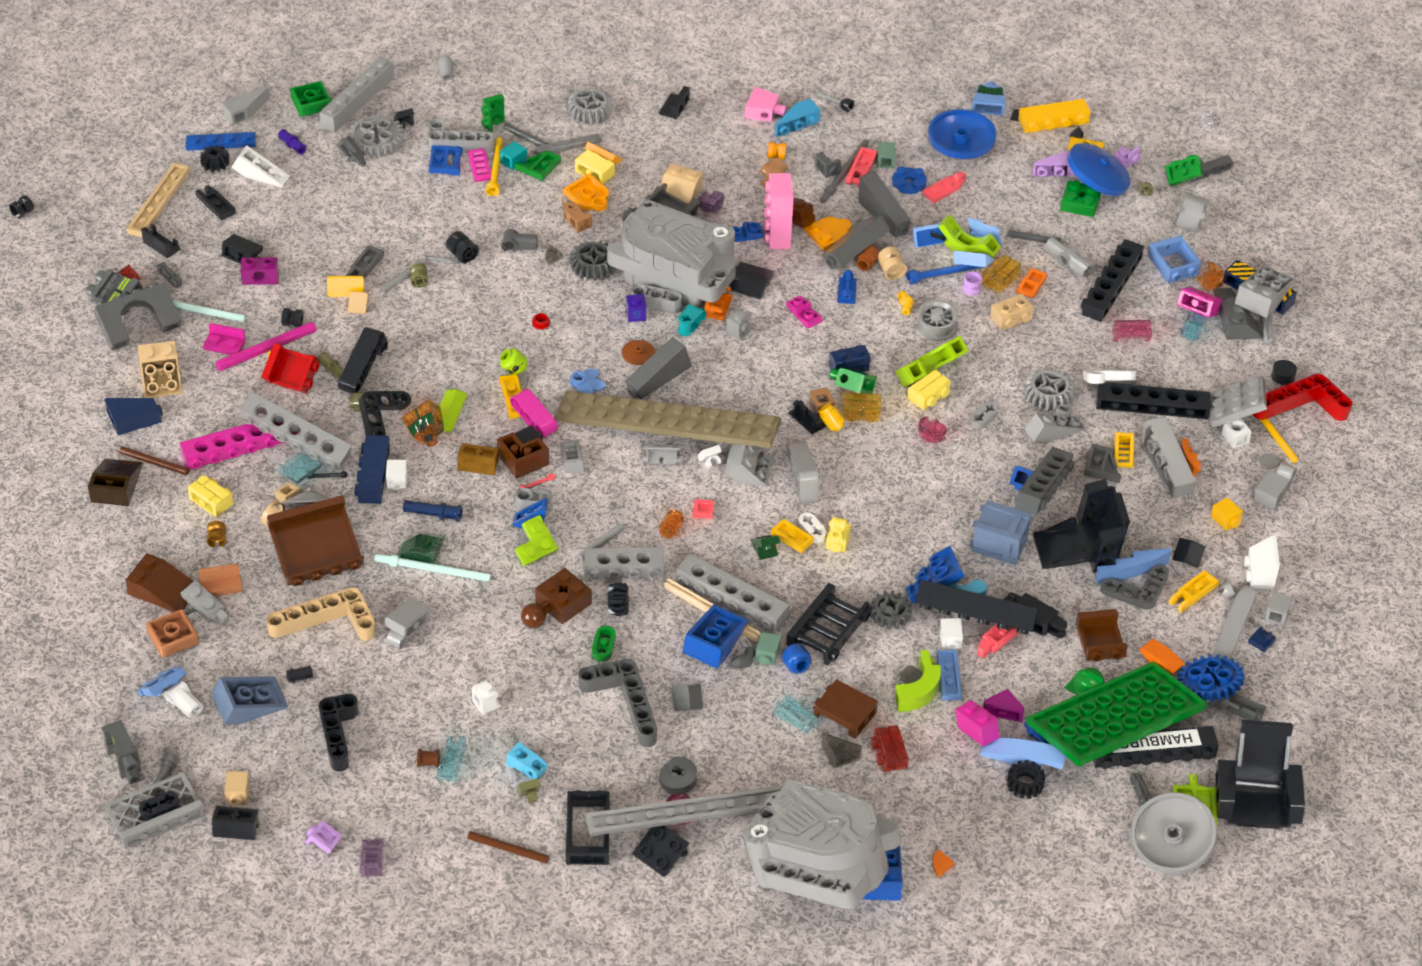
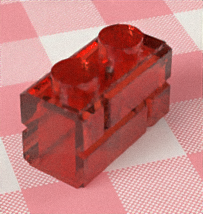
M893 725L887 728L879 727L874 729V737H871L872 749L877 750V765H881L883 772L907 769L909 758L899 726Z

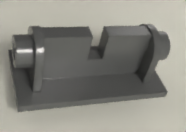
M1229 694V699L1223 698L1221 709L1247 720L1261 721L1267 706L1238 694Z

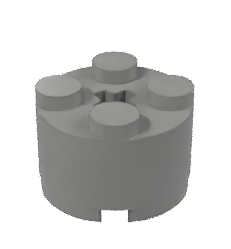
M1185 193L1177 214L1175 226L1199 233L1201 227L1199 221L1203 222L1206 211H1203V209H1207L1209 199Z

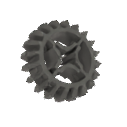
M593 240V242L586 241V244L580 243V246H575L570 258L571 268L575 275H579L581 279L586 277L587 281L593 278L594 282L596 278L602 281L603 276L609 278V275H613L617 268L607 263L608 242L603 244L602 241L595 242Z

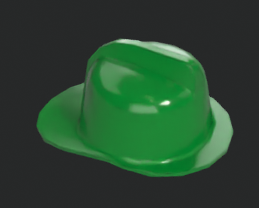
M1085 668L1079 670L1064 688L1078 695L1103 684L1104 676L1095 668Z

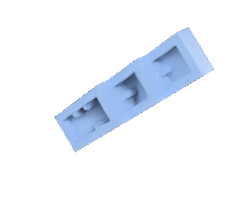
M998 738L982 747L980 753L981 756L1010 764L1016 763L1017 765L1018 761L1024 763L1025 760H1028V764H1031L1033 761L1035 766L1039 764L1042 767V764L1061 770L1066 760V756L1051 744L1013 738Z

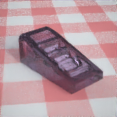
M384 839L362 840L361 877H382ZM367 845H379V847H367ZM366 857H378V859H366Z

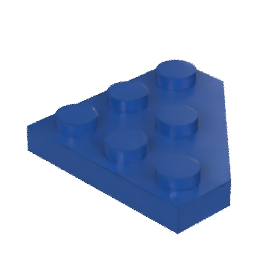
M951 546L933 554L929 559L930 564L927 568L923 567L915 576L916 582L913 585L909 584L905 589L912 604L916 601L921 580L947 586L960 581L965 576Z

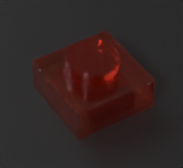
M129 264L117 272L129 279L135 278L140 280L139 275Z

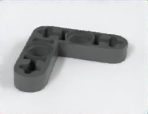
M1161 564L1153 566L1142 589L1113 578L1103 579L1100 590L1108 597L1142 609H1152L1166 584L1169 569ZM1159 572H1162V574L1160 575L1159 579H1157V578H1156L1157 574H1158ZM1155 585L1158 589L1152 590L1148 586ZM1130 592L1133 596L1127 597L1123 593ZM1147 595H1150V600L1145 602L1144 600H1146Z

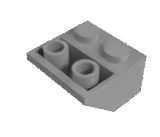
M732 444L729 449L725 474L736 483L767 486L772 458L759 447Z

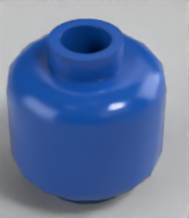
M800 644L788 646L782 654L783 663L792 673L799 674L805 672L811 665L812 659L810 654Z

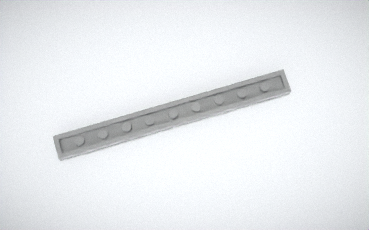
M784 785L587 813L585 818L590 836L754 813L760 810L772 793L780 791Z

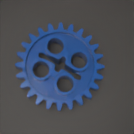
M1209 654L1208 658L1200 656V660L1193 658V663L1186 662L1187 667H1181L1182 671H1178L1177 680L1203 700H1210L1211 703H1213L1214 699L1221 702L1222 697L1229 699V694L1236 695L1235 690L1240 691V686L1244 685L1243 680H1245L1244 671L1239 662H1234V658L1228 660L1226 655L1220 658L1219 654L1215 657Z

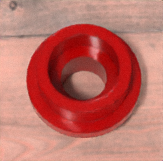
M538 313L532 319V326L536 329L544 330L550 326V319L546 314Z

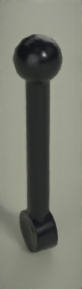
M342 471L341 473L315 474L314 472H308L307 478H346L348 474L345 471Z

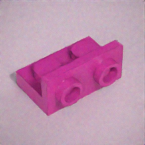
M213 323L209 324V335L203 344V350L228 355L242 350L246 342L243 329Z

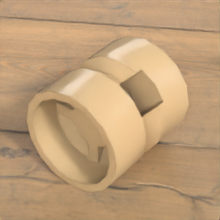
M887 247L878 254V261L888 280L902 278L906 274L907 267L896 247Z

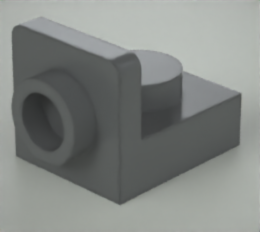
M823 152L816 154L815 166L825 177L836 176L841 171V160L831 161Z

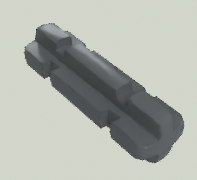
M164 262L157 264V271L174 288L182 285V279Z
M1139 772L1132 773L1130 781L1132 785H1135L1133 788L1139 800H1142L1141 805L1152 799L1145 782L1142 781V775Z

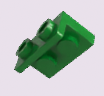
M502 94L483 99V106H481L483 119H481L482 127L484 129L487 128L488 132H493V125L505 122L504 96Z
M1189 155L1186 159L1181 161L1175 160L1166 165L1169 185L1175 186L1204 176L1201 166L1203 159L1198 155Z

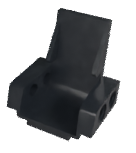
M1106 479L1085 485L1076 514L1077 520L1076 517H1071L1043 531L1033 532L1042 569L1090 562L1092 572L1096 573L1097 566L1115 564L1116 559L1119 558L1130 520L1122 493H1117L1114 486H1108Z
M1242 719L1235 760L1218 759L1215 774L1217 818L1228 819L1227 822L1229 824H1237V826L1270 829L1289 828L1291 824H1302L1305 810L1302 765L1289 764L1293 723Z

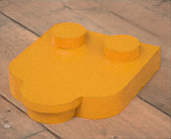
M590 173L563 188V194L572 202H576L579 208L584 211L592 209L604 211L608 207L609 190Z
M829 216L814 222L804 228V231L824 251L851 229L852 224L848 219H837Z

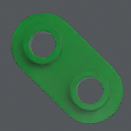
M601 626L597 629L592 645V657L595 660L604 662L611 658L616 641V631L614 628Z

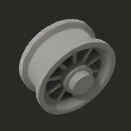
M933 300L923 304L918 310L919 332L924 337L935 341L950 339L955 335L958 328L957 309L951 303L942 300Z

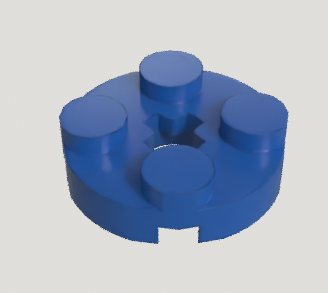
M900 166L892 176L893 187H896L899 192L904 194H916L926 187L927 178L924 170L921 168H905Z

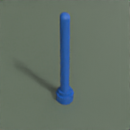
M961 264L923 272L909 270L906 272V278L908 281L911 280L909 284L912 285L917 284L921 279L983 267Z

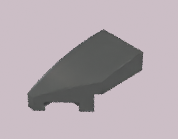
M350 135L336 144L349 157L346 160L347 162L355 161L362 167L366 165L362 152Z

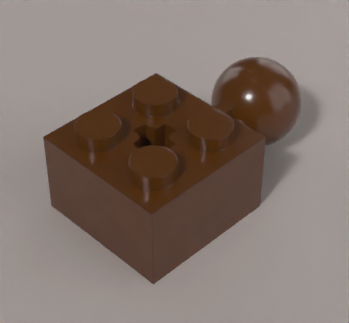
M563 568L535 588L536 603H530L522 609L521 620L526 627L535 629L545 623L546 614L549 613L558 622L564 624L592 604V590L569 570Z

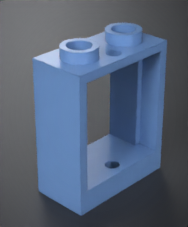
M1181 235L1149 245L1148 257L1167 283L1178 282L1181 279L1199 275L1201 261ZM1179 253L1186 265L1170 268L1163 257Z

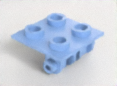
M967 219L971 233L969 235L983 237L991 233L1000 246H1003L1000 230L997 227L985 225L978 219Z

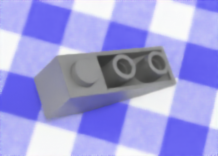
M266 85L222 102L224 116L232 125L248 120L270 99L269 86Z
M1035 413L1025 428L1032 441L1037 443H1047L1086 430L1081 424V420L1075 416L1052 415L1048 413Z

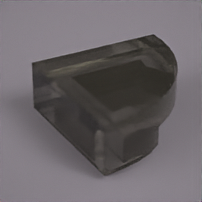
M551 245L546 250L545 261L550 266L562 259L563 254Z

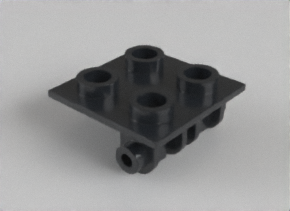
M665 825L651 827L632 855L665 877L680 856L685 858L688 855L687 847L690 843Z

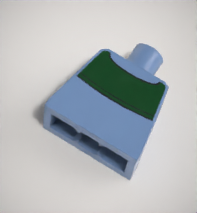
M988 82L986 85L980 84L973 99L972 111L981 114L1004 116L1005 97L1003 87L996 86L994 82Z

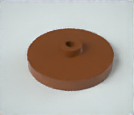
M643 340L630 341L622 348V357L626 362L633 365H643L655 354L654 347L649 342Z

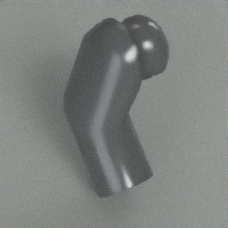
M747 647L744 655L731 659V666L735 669L751 666L755 649Z

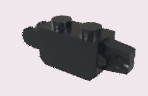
M1010 592L1004 598L1007 601L1039 608L1034 628L1035 633L1040 636L1050 633L1058 638L1065 637V629L1068 623L1058 616L1059 611L1027 593L1019 596Z

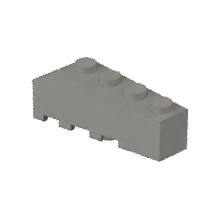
M1166 416L1145 421L1140 446L1171 497L1177 498L1193 494L1196 478L1189 468Z

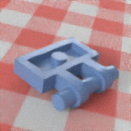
M173 667L167 671H162L152 681L148 680L143 683V687L139 688L137 692L141 697L144 695L157 697L164 692V688L179 683L181 681L180 678L186 675L182 667Z

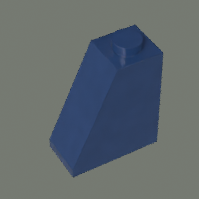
M154 398L104 399L107 414L117 435L161 423L160 416L163 415L160 404H156Z

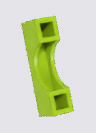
M961 335L896 370L895 373L902 386L906 387L967 353L969 350Z

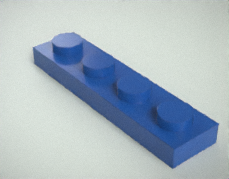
M255 132L186 135V151L204 150V148H210V145L213 147L218 145L225 149L245 148L246 145L248 147H256Z

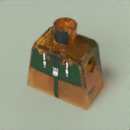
M430 398L401 417L412 437L418 442L427 444L429 447L435 446L438 443L436 437L444 431L440 406Z

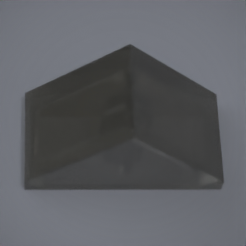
M823 733L821 748L833 769L861 759V745Z

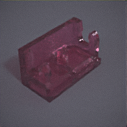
M1114 320L1111 330L1112 335H1114L1113 342H1118V338H1146V342H1150L1152 337L1151 320Z

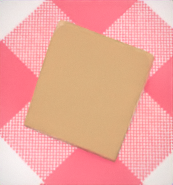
M350 292L348 313L366 314L369 303L368 293Z
M288 482L274 493L276 499L283 502L301 492V488Z

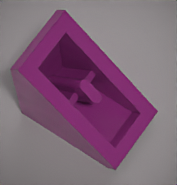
M1009 689L984 700L983 708L996 718L1022 723L1025 708Z

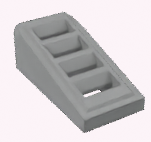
M579 441L561 442L560 447L565 473L584 472ZM576 448L574 450L565 451V449Z

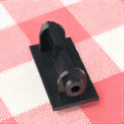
M796 400L793 403L794 409L788 412L812 435L827 427L822 422L821 417L809 410L801 400Z

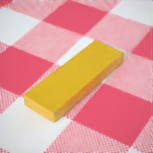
M518 375L499 376L509 419L521 417L510 402L512 396L522 391Z

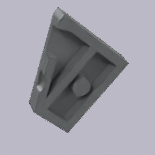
M1096 444L1091 445L1084 475L1120 483L1121 474L1117 471V464L1112 457L1113 453L1110 447Z

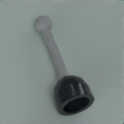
M821 91L817 92V97H823L839 103L843 111L849 112L854 107V100L850 98H844L840 101L824 95Z

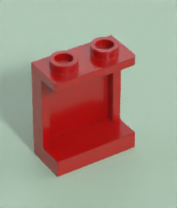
M274 343L261 378L268 383L307 394L308 390L313 386V377L319 370L320 360L315 355L302 354Z

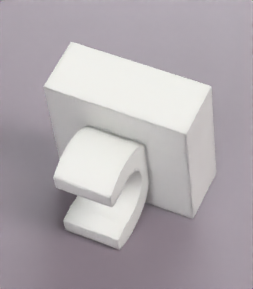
M717 445L702 450L697 456L700 461L706 460L705 465L710 468L712 466L711 459L715 460L717 465L721 463L718 455L722 451L720 446Z

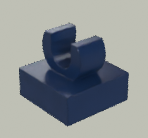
M1260 626L1249 638L1248 643L1265 653L1276 641V637L1272 635V632L1269 631L1268 633Z

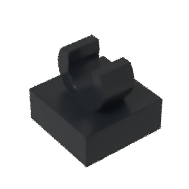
M412 108L396 112L395 121L399 120V123L403 125V129L406 127L404 122H408L411 127L414 125V111Z

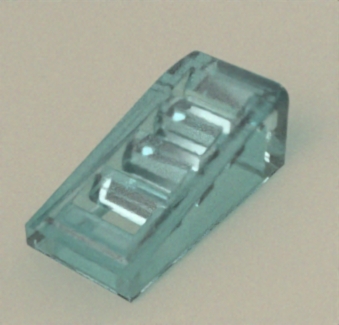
M788 694L775 707L772 713L806 734L819 721L817 717ZM800 715L804 716L801 720L797 719ZM807 719L811 720L807 726L803 724Z

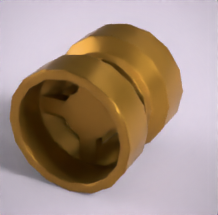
M211 521L208 523L207 544L210 547H215V543L219 542V547H223L226 544L225 523L221 521Z

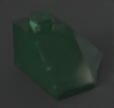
M427 532L420 533L404 541L397 555L404 559L435 564L446 537Z

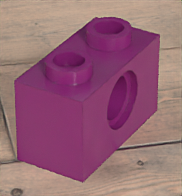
M278 257L241 258L240 272L242 285L279 284Z

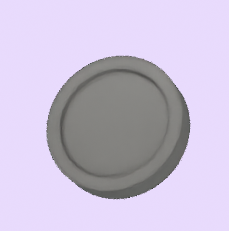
M1263 454L1259 458V463L1264 468L1273 469L1278 465V459L1272 454Z

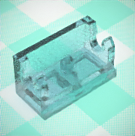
M452 736L448 737L447 745L437 770L436 779L451 782L457 781L467 750L466 737L460 736L458 743L452 741Z

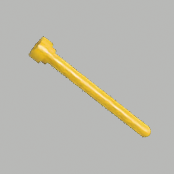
M501 137L496 138L491 181L486 185V194L489 196H498L500 193V185L497 181L500 166V150H502L503 143Z
M1269 419L1260 420L1291 462L1296 463L1298 457Z

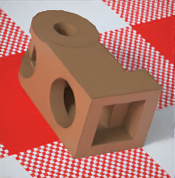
M567 202L563 205L564 219L577 233L593 227L592 215L589 212L584 214L576 202Z

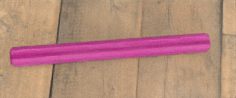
M313 322L307 323L215 362L218 371H223L272 350L274 343L283 346L317 331L316 326Z

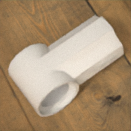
M182 680L163 692L166 701H170L173 707L177 706L188 718L196 717L203 710V704L191 694L189 687Z

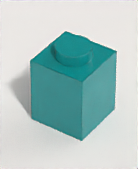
M515 141L500 150V163L512 171L515 169L514 164L516 162L522 164L527 161V149Z

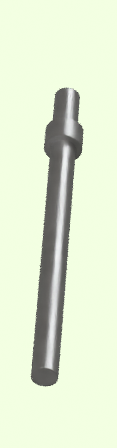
M867 139L861 142L833 182L824 189V194L820 198L821 203H826L829 197L834 195L837 186L851 169L861 147L866 148L869 141Z

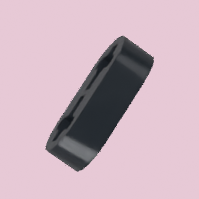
M168 791L143 801L139 806L141 818L148 821L179 808L178 795ZM170 800V802L173 803L169 805V803H167L166 801ZM150 808L153 812L149 813L146 809Z

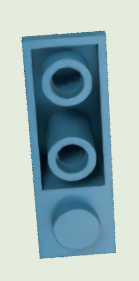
M811 98L796 103L775 124V136L787 135L789 132L820 122V108Z

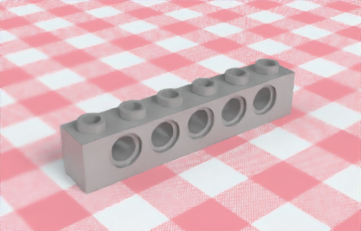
M254 392L250 394L240 409V418L245 423L253 424L263 433L275 436L278 441L290 444L297 451H303L313 460L325 463L330 469L340 471L351 455L352 445ZM263 413L266 416L260 417L258 414ZM280 422L282 425L277 426L274 423ZM296 431L299 434L293 435L291 432ZM313 440L315 443L310 444L307 441ZM330 449L332 450V452L327 453L324 450Z
M691 554L677 568L676 581L679 584L694 589L700 595L704 594L710 597L715 603H721L733 612L745 615L748 620L757 621L766 629L777 631L789 617V604Z

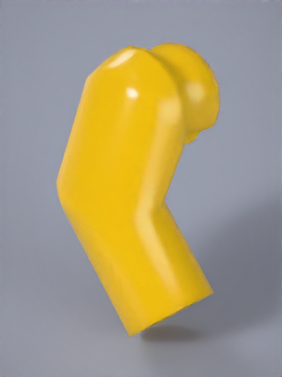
M901 291L897 295L898 301L903 306L901 312L902 314L910 315L914 300L905 291Z

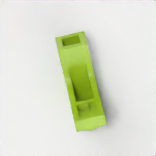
M951 214L946 216L938 226L946 236L945 245L953 252L981 253L993 258L1001 248L991 233L983 237H974L964 232Z
M929 650L920 651L919 663L922 677L913 683L896 685L895 700L898 712L919 709L928 704L937 694L941 666L935 665L934 658H930Z

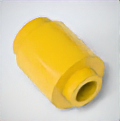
M828 403L818 411L819 417H821V420L830 431L834 430L837 432L843 428L845 419L834 405L832 406Z

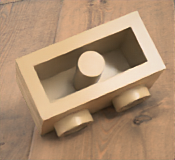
M1023 294L992 304L990 317L1001 330L1010 329L1019 323L1030 321L1033 316L1034 307Z

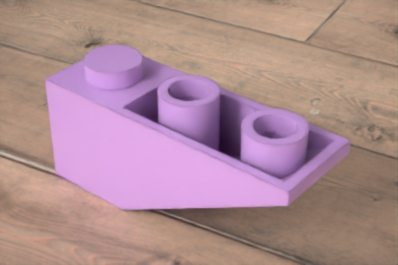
M1069 151L1034 162L1033 176L1077 177L1067 161Z

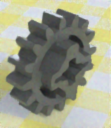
M894 590L890 594L886 591H883V595L877 593L876 598H872L870 604V617L874 618V623L880 622V627L888 625V629H891L892 626L898 629L899 624L905 626L906 621L911 620L913 613L912 602L908 601V596L901 597V592L897 595L894 594Z

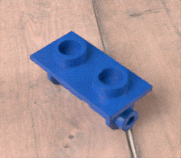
M846 270L843 273V277H839L837 303L855 304L857 278H854L851 270Z

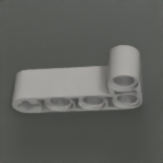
M433 119L429 123L428 145L430 150L432 145L460 146L463 149V153L484 148L486 153H492L495 151V135L488 131L445 130L443 120Z
M807 442L787 443L786 451L797 481V497H800L799 504L819 502L818 471Z

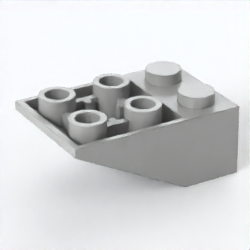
M1263 265L1239 286L1235 304L1267 318L1276 310L1295 279L1289 277L1288 274L1274 270L1270 266Z

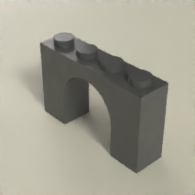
M164 282L161 284L154 283L143 290L136 289L129 295H119L114 300L102 301L95 306L94 314L111 351L129 345L130 338L121 320V316L129 308L139 306L149 309L155 315L163 332L181 326V318Z

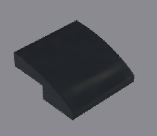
M740 262L736 267V276L729 287H731L733 292L761 299L766 287L770 284L774 271Z

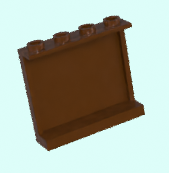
M343 495L267 515V526L287 585L299 586L305 580L312 579V581L322 579L323 575H338L342 570L348 568L356 570L364 564V555L361 556L345 509Z

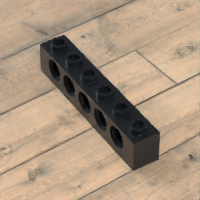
M1124 239L1122 244L1117 246L1115 255H1111L1108 266H1104L1101 277H1097L1094 288H1090L1087 299L1084 298L1080 308L1083 309V316L1099 322L1103 321L1141 261L1144 251L1143 245Z
M1110 382L1098 383L1096 409L1206 420L1209 418L1211 392Z

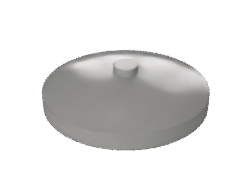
M1166 793L1148 800L1137 811L1131 825V840L1137 856L1148 867L1163 874L1180 875L1199 868L1209 859L1216 846L1217 828L1211 811L1200 800L1183 793Z

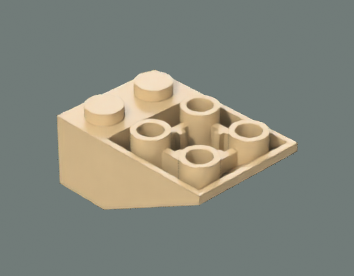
M175 341L138 345L145 398L182 394Z

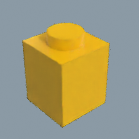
M1227 497L1213 505L1211 518L1227 531L1231 528L1235 529L1241 524L1243 511Z

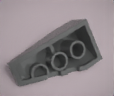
M1213 288L1214 295L1222 299L1219 314L1226 340L1262 339L1260 326L1247 309L1235 304L1237 295L1231 288Z

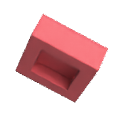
M695 499L693 517L712 519L714 500Z

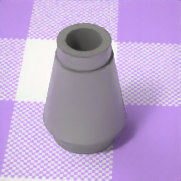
M441 56L437 61V67L442 80H451L453 60L449 56Z

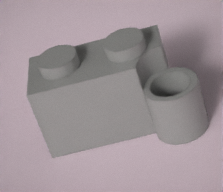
M1282 462L1278 467L1277 473L1270 470L1268 472L1265 471L1261 478V483H1257L1253 489L1255 494L1253 501L1274 510L1291 487L1297 468Z
M409 598L404 603H401L393 612L388 613L385 618V626L390 628L391 631L386 637V642L401 650L408 643L409 638L429 622L430 608L413 598Z

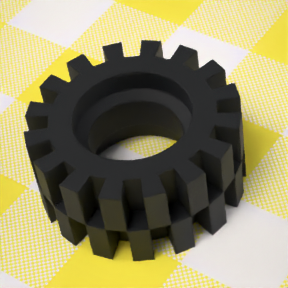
M1025 760L1023 764L1022 761H1018L1017 765L1014 763L1012 768H1009L1007 787H1009L1010 792L1014 791L1016 797L1020 794L1022 799H1024V796H1027V799H1031L1032 795L1035 798L1044 789L1045 771L1044 769L1041 770L1039 764L1035 766L1033 761L1031 764H1028V760ZM1020 776H1029L1034 782L1023 783L1018 778Z

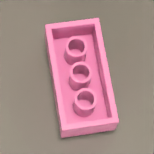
M769 174V181L765 182V189L768 192L765 194V205L767 206L764 208V218H767V220L763 222L764 231H767L765 233V243H769V249H790L793 214L791 174Z

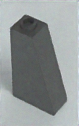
M872 171L861 176L858 202L873 217L882 215L891 229L889 232L895 238L907 234L910 229V218L878 174Z
M882 215L859 221L826 250L822 256L829 268L841 267L891 229Z
M672 337L625 380L629 394L643 399L691 368L692 364L686 347Z

